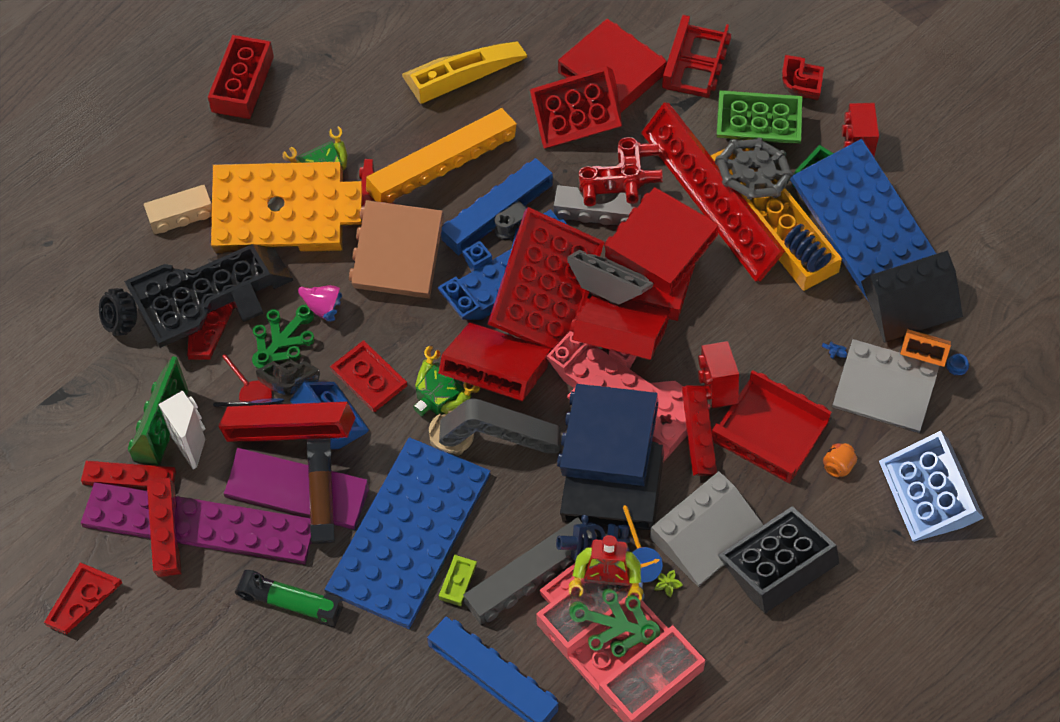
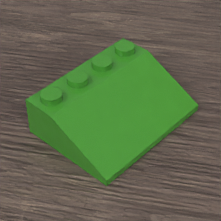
M720 90L717 113V138L753 140L759 137L762 138V141L801 144L802 96Z

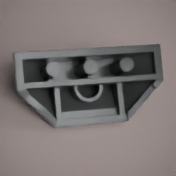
M581 250L576 251L567 258L581 288L589 291L592 295L607 299L612 304L619 305L653 287V282L649 281L644 275L594 254H586V252Z

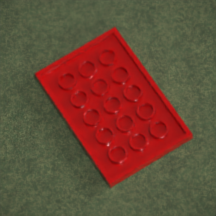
M530 207L526 208L488 325L530 343L552 348V351L570 332L573 319H576L577 313L581 312L582 305H585L589 295V291L581 288L567 258L578 250L584 251L586 254L601 256L605 241Z

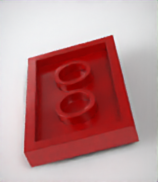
M364 340L330 366L331 371L373 412H376L408 386L407 381Z

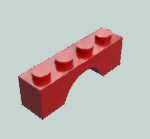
M170 477L147 480L153 572L158 577L181 574V561L175 531V484Z

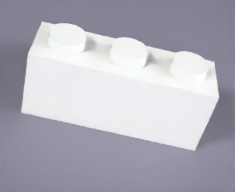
M181 391L158 405L172 439L192 469H195L198 466L205 443L203 434L205 427L201 421L202 418L197 410L198 406L191 396L187 398L185 393Z

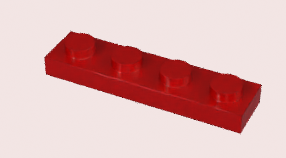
M686 385L682 387L693 476H713L717 473L706 387Z
M85 461L81 482L83 485L91 486L96 482L147 490V480L170 477L174 483L176 469L175 467Z

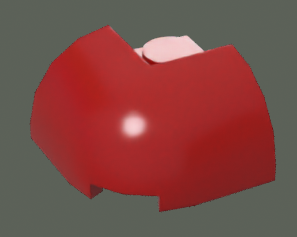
M785 55L782 69L783 85L789 93L795 96L819 100L824 67L805 64V58Z

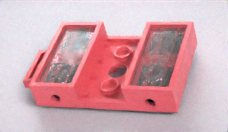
M574 563L540 589L541 596L549 604L536 614L537 626L623 722H642L703 672L705 659L673 625L667 628L642 600L640 601V608L647 620L657 623L660 628V636L650 644L640 642L634 645L622 657L614 656L610 645L615 639L625 640L634 633L625 631L603 643V647L600 650H592L588 645L589 637L598 635L611 627L588 620L581 623L575 622L569 615V607L572 603L580 601L586 604L588 610L615 617L609 605L602 599L604 590L613 589L617 593V601L627 620L638 624L633 612L625 605V600L632 587V583H629V586L584 582V578H582L583 594L579 597L580 588L573 587L570 595L569 583L575 578L572 576ZM608 593L606 595V600H612L614 598L613 593ZM632 593V595H635L639 599V595L637 593ZM632 599L631 602L629 601L630 607H634L637 604L635 599ZM577 610L575 615L581 617L584 614V610ZM647 629L644 635L651 636L652 629ZM594 639L591 645L598 646L600 640Z

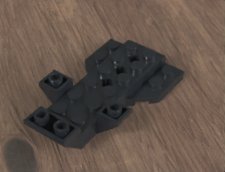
M251 244L233 253L226 251L208 259V264L194 270L186 268L180 270L173 268V265L163 264L124 282L130 295L135 300L136 307L152 337L156 340L159 348H162L200 331L209 312L232 302L243 322L263 314L255 292L272 285L273 289H276L293 281L291 274L274 248Z

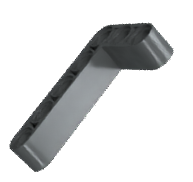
M479 399L466 400L440 420L439 443L444 446H456L478 431L544 453H557L561 450L560 426Z

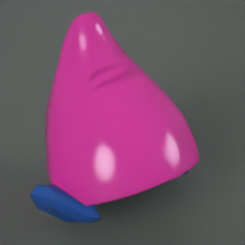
M332 285L313 288L299 287V295L313 313L327 321H335L334 315L337 313V310L334 308L336 305H340V299L342 298L339 287Z

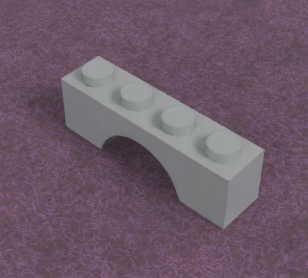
M557 185L554 214L563 220L619 226L621 222H625L629 218L631 210L641 204V195H638L639 200L635 204L627 202L626 193H619L611 202L586 206L579 188Z

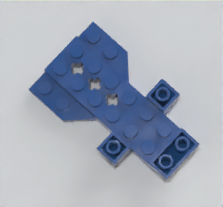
M551 209L543 213L549 217H552L560 222L567 224L563 219L559 220ZM519 228L516 229V231H515L512 248H513V245H514V242H515V239H516V236H517V233H518ZM481 241L462 251L471 273L461 279L454 277L438 287V290L462 320H482L491 315L512 249L493 260L491 253Z

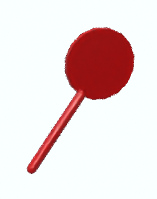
M224 354L222 356L244 384L239 393L240 402L272 399V390L268 384L262 381H251L248 383L227 355Z

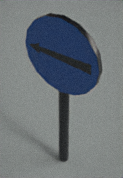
M272 398L242 402H215L213 406L270 405L283 403L284 399Z

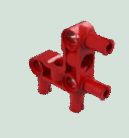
M626 137L619 141L617 166H587L579 170V189L583 193L584 204L586 206H594L596 204V194L625 192L627 202L635 204L639 200L638 189L649 183H663L662 169L643 171L640 166L641 157L660 156L659 143L640 144L634 138Z

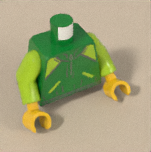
M339 126L337 127L339 131L338 136H334L330 129L329 136L335 140L334 144L332 141L297 156V160L295 158L297 155L296 149L290 147L289 150L292 153V157H289L284 151L283 159L291 163L340 162L344 171L347 168L348 155L344 141L340 139L342 129Z
M432 346L426 347L424 351L427 360L423 361L415 384L419 401L413 408L420 416H423L428 410H431L436 415L448 414V411H453L463 402L470 399L471 393H477L480 390L478 386L474 385L471 388L472 384L466 382L463 384L459 380L438 374L440 364L438 362L434 364L433 360H437L441 353L439 350H436L434 355L431 356Z

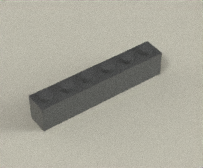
M576 518L463 594L464 604L480 625L486 621H493L499 612L505 608H512L516 605L518 599L524 595H531L540 584L550 582L562 569L566 570L575 563V560L571 559V550L557 549L556 539L558 536H573L574 525L583 524L579 518Z

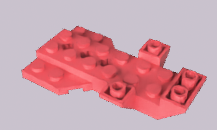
M569 332L547 355V360L562 380L574 388L573 392H575L577 383L658 393L659 406L652 442L663 445L664 463L688 435L682 387L684 386L676 381L649 383L630 370L637 356L609 350V354H607L597 346L572 340L574 332ZM571 392L567 395V398H568L569 400H570V394H571Z

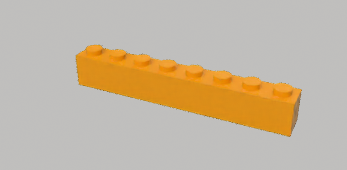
M500 108L367 176L366 191L376 202L392 203L402 195L409 194L414 189L428 184L431 180L444 176L452 169L459 168L464 163L478 158L481 154L494 150L504 142L511 141L515 137L517 123L503 108Z

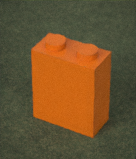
M907 329L900 354L945 367L951 341Z

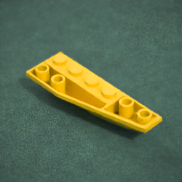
M518 41L497 44L435 59L403 73L402 77L419 103L423 104L527 58V54Z

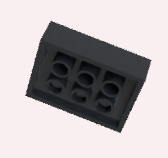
M948 250L869 275L861 281L884 343L904 337L907 329L919 332L963 317L956 270Z
M793 506L719 554L720 560L750 600L764 613H767L839 564L837 545Z

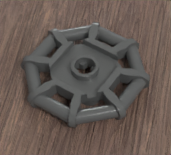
M759 137L753 140H730L724 151L715 158V164L719 167L723 179L722 184L743 194L749 200L759 197H779L781 191L794 175L787 162L786 152L776 149L762 141V138ZM754 148V151H742V149ZM732 153L736 156L734 161L728 159ZM779 163L782 171L776 170L775 165ZM750 168H756L758 171L754 172V170ZM728 169L732 170L733 175L729 173ZM774 179L779 180L777 184H773L771 181Z

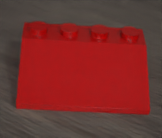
M608 66L530 89L544 149L622 127L617 84L614 72Z

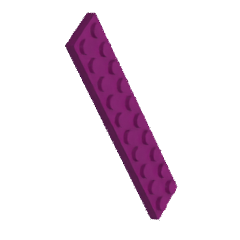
M94 482L81 520L82 527L151 538L148 492ZM176 496L175 531L177 543L306 564L311 546L310 518Z

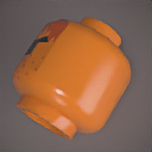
M847 443L833 444L823 458L826 472L833 477L847 476L857 463L854 448Z

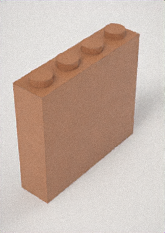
M366 200L365 207H361L360 211L362 225L357 229L356 239L359 242L358 248L353 250L355 265L354 268L350 269L349 281H352L353 287L357 289L430 299L444 220L443 212L441 210Z

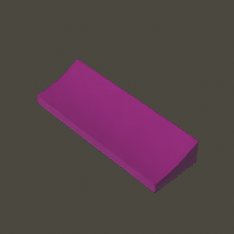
M237 448L224 496L310 518L308 465ZM332 471L334 525L355 530L369 492L367 479Z

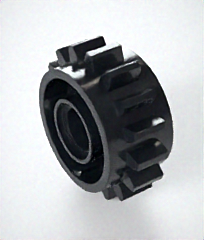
M123 288L108 289V292L104 293L105 295L101 297L99 302L101 324L105 330L112 332L113 336L127 335V332H131V329L137 322L135 300L127 291L124 292Z

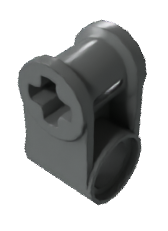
M520 201L515 202L509 208L496 215L495 235L499 239L507 240L515 235L516 229L520 227L526 209Z

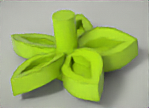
M672 570L668 572L667 577L663 573L659 574L657 578L660 583L656 585L654 590L661 591L665 589L666 595L671 598L673 589H678L683 584L675 579V571Z

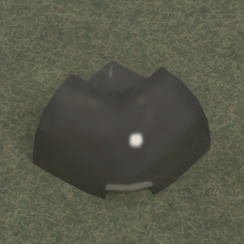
M290 359L281 365L273 361L256 370L258 381L278 394L291 396L299 390L303 382H318L320 370L306 361L298 364Z

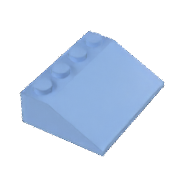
M941 431L879 461L913 542L964 528L984 518L949 439Z

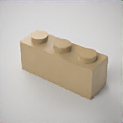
M205 185L144 203L154 235L212 217V204Z

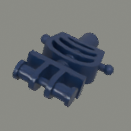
M587 515L581 517L583 524L574 525L573 536H558L556 539L557 549L571 550V559L575 561L584 549L591 547L592 541L596 539V534L597 540H603L606 536L601 526L588 523L589 518ZM608 525V535L614 536L618 542L628 543L631 540L628 537L629 526Z

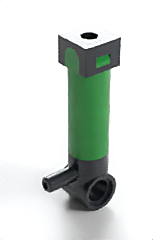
M253 570L243 571L235 589V594L244 600L251 602L258 600L318 619L321 624L334 628L343 609L341 597L325 593L323 596L265 578Z

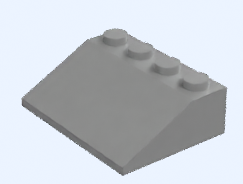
M853 339L832 407L920 433L939 365L904 356L899 352Z
M718 471L651 527L650 539L699 587L724 566L719 558L720 553L763 526V524L737 488Z

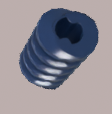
M799 224L786 236L784 245L790 248L791 253L795 254L796 258L801 260L804 266H807L809 272L818 271L829 263L832 255L831 253L825 255L827 249L825 247L819 249L821 243L819 241L814 243L815 236L808 237L810 231H803L804 225Z

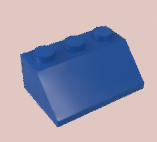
M303 382L290 399L292 404L349 403L335 382ZM350 403L349 405L356 417L347 438H330L331 449H340L369 431Z

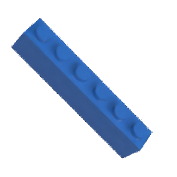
M536 158L530 163L524 164L519 171L509 175L500 185L494 186L488 194L478 198L469 208L463 209L454 219L445 222L441 231L442 241L459 256L463 250L475 244L495 229V217L498 213L506 210L515 202L520 201L526 206L553 185V173Z
M445 617L427 637L430 648L525 722H549L558 712L557 698L551 692H544L538 687V683L529 676L524 677L520 674V670L516 665L502 660L501 655L495 649L485 647L477 635L473 633L471 635L464 630L463 625L457 620L453 619L451 621L448 617Z

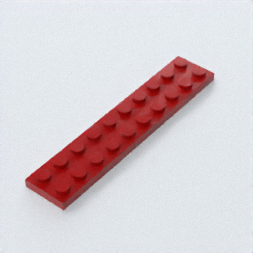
M663 103L641 132L649 144L659 143V157L702 213L719 224L718 234L755 282L761 281L786 251L743 196L729 186L725 187L722 184L723 179L714 159L670 103Z

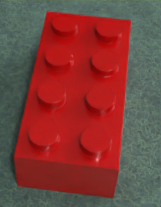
M232 35L208 95L211 112L247 119L251 118L274 58L271 41Z

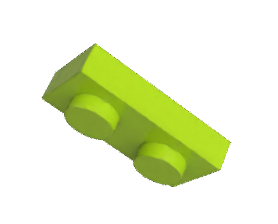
M454 555L440 591L439 600L462 606L464 601L463 594L469 588L477 567V561Z

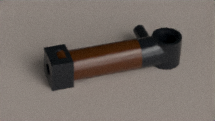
M330 438L307 439L311 544L335 543Z

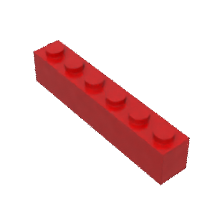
M348 402L227 407L218 427L227 442L347 438L356 417Z

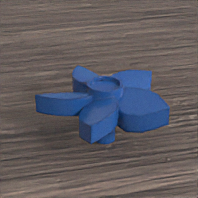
M832 341L829 345L822 344V347L830 350L831 358H834L835 355L846 358V347L836 345Z

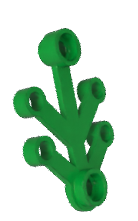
M301 305L297 308L296 317L281 333L279 311L275 309L268 311L267 319L271 326L272 343L266 349L265 337L267 336L265 326L256 325L253 328L258 349L252 357L253 365L261 371H266L275 362L297 361L300 359V349L296 346L312 345L315 341L314 334L311 331H304L301 336H290L301 324H309L313 321L314 314L307 305ZM273 315H276V316H277V317L274 318V319L270 318V317L273 316ZM308 336L311 337L309 340H305V339H304L305 337H308ZM289 347L287 352L276 353L279 348ZM292 352H297L294 356L290 355Z
M613 589L604 590L602 599L609 605L615 617L588 610L586 604L580 601L572 603L569 607V615L575 622L581 623L588 620L611 627L598 635L589 637L588 645L594 651L600 650L603 647V643L625 631L634 634L622 642L615 641L611 645V652L616 657L624 656L627 649L640 642L650 644L660 636L659 626L656 622L646 619L640 608V600L635 595L628 596L625 600V605L633 612L638 624L627 620L617 601V593ZM608 593L614 594V598L612 600H606V595ZM632 599L637 601L634 607L629 606V601ZM579 609L584 610V614L581 617L575 615ZM647 629H652L651 636L644 635ZM594 639L600 640L598 646H592L591 642ZM618 645L623 647L620 653L614 652L615 647Z

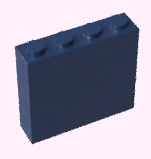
M576 383L575 392L571 391L570 394L571 412L566 414L567 433H563L561 445L564 446L563 453H559L557 467H560L562 476L645 486L659 406L658 393Z

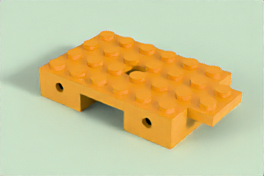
M340 162L213 165L211 246L215 253L226 251L233 253L251 244L265 247L298 246L300 251H342L343 225L362 224V219H360L362 182H343V169ZM273 197H280L284 200V206L280 211H272L268 207V203Z

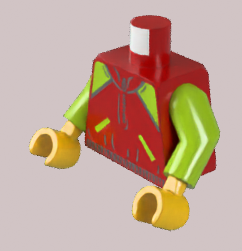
M607 535L603 540H593L591 547L584 549L577 556L572 575L575 578L569 583L570 595L573 587L580 588L579 597L583 594L581 579L584 578V582L624 586H629V583H632L628 596L632 595V593H637L641 601L643 596V589L639 587V583H641V564L637 557L628 550L627 543L618 542L614 536Z

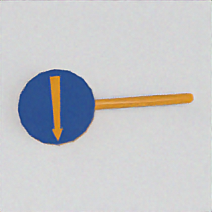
M624 505L623 510L637 548L632 553L641 564V582H651L661 573L663 567L662 559L654 549L648 547L641 548L628 507Z

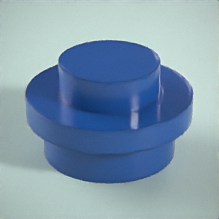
M954 354L948 358L946 367L954 375H963L968 371L969 362L964 355Z

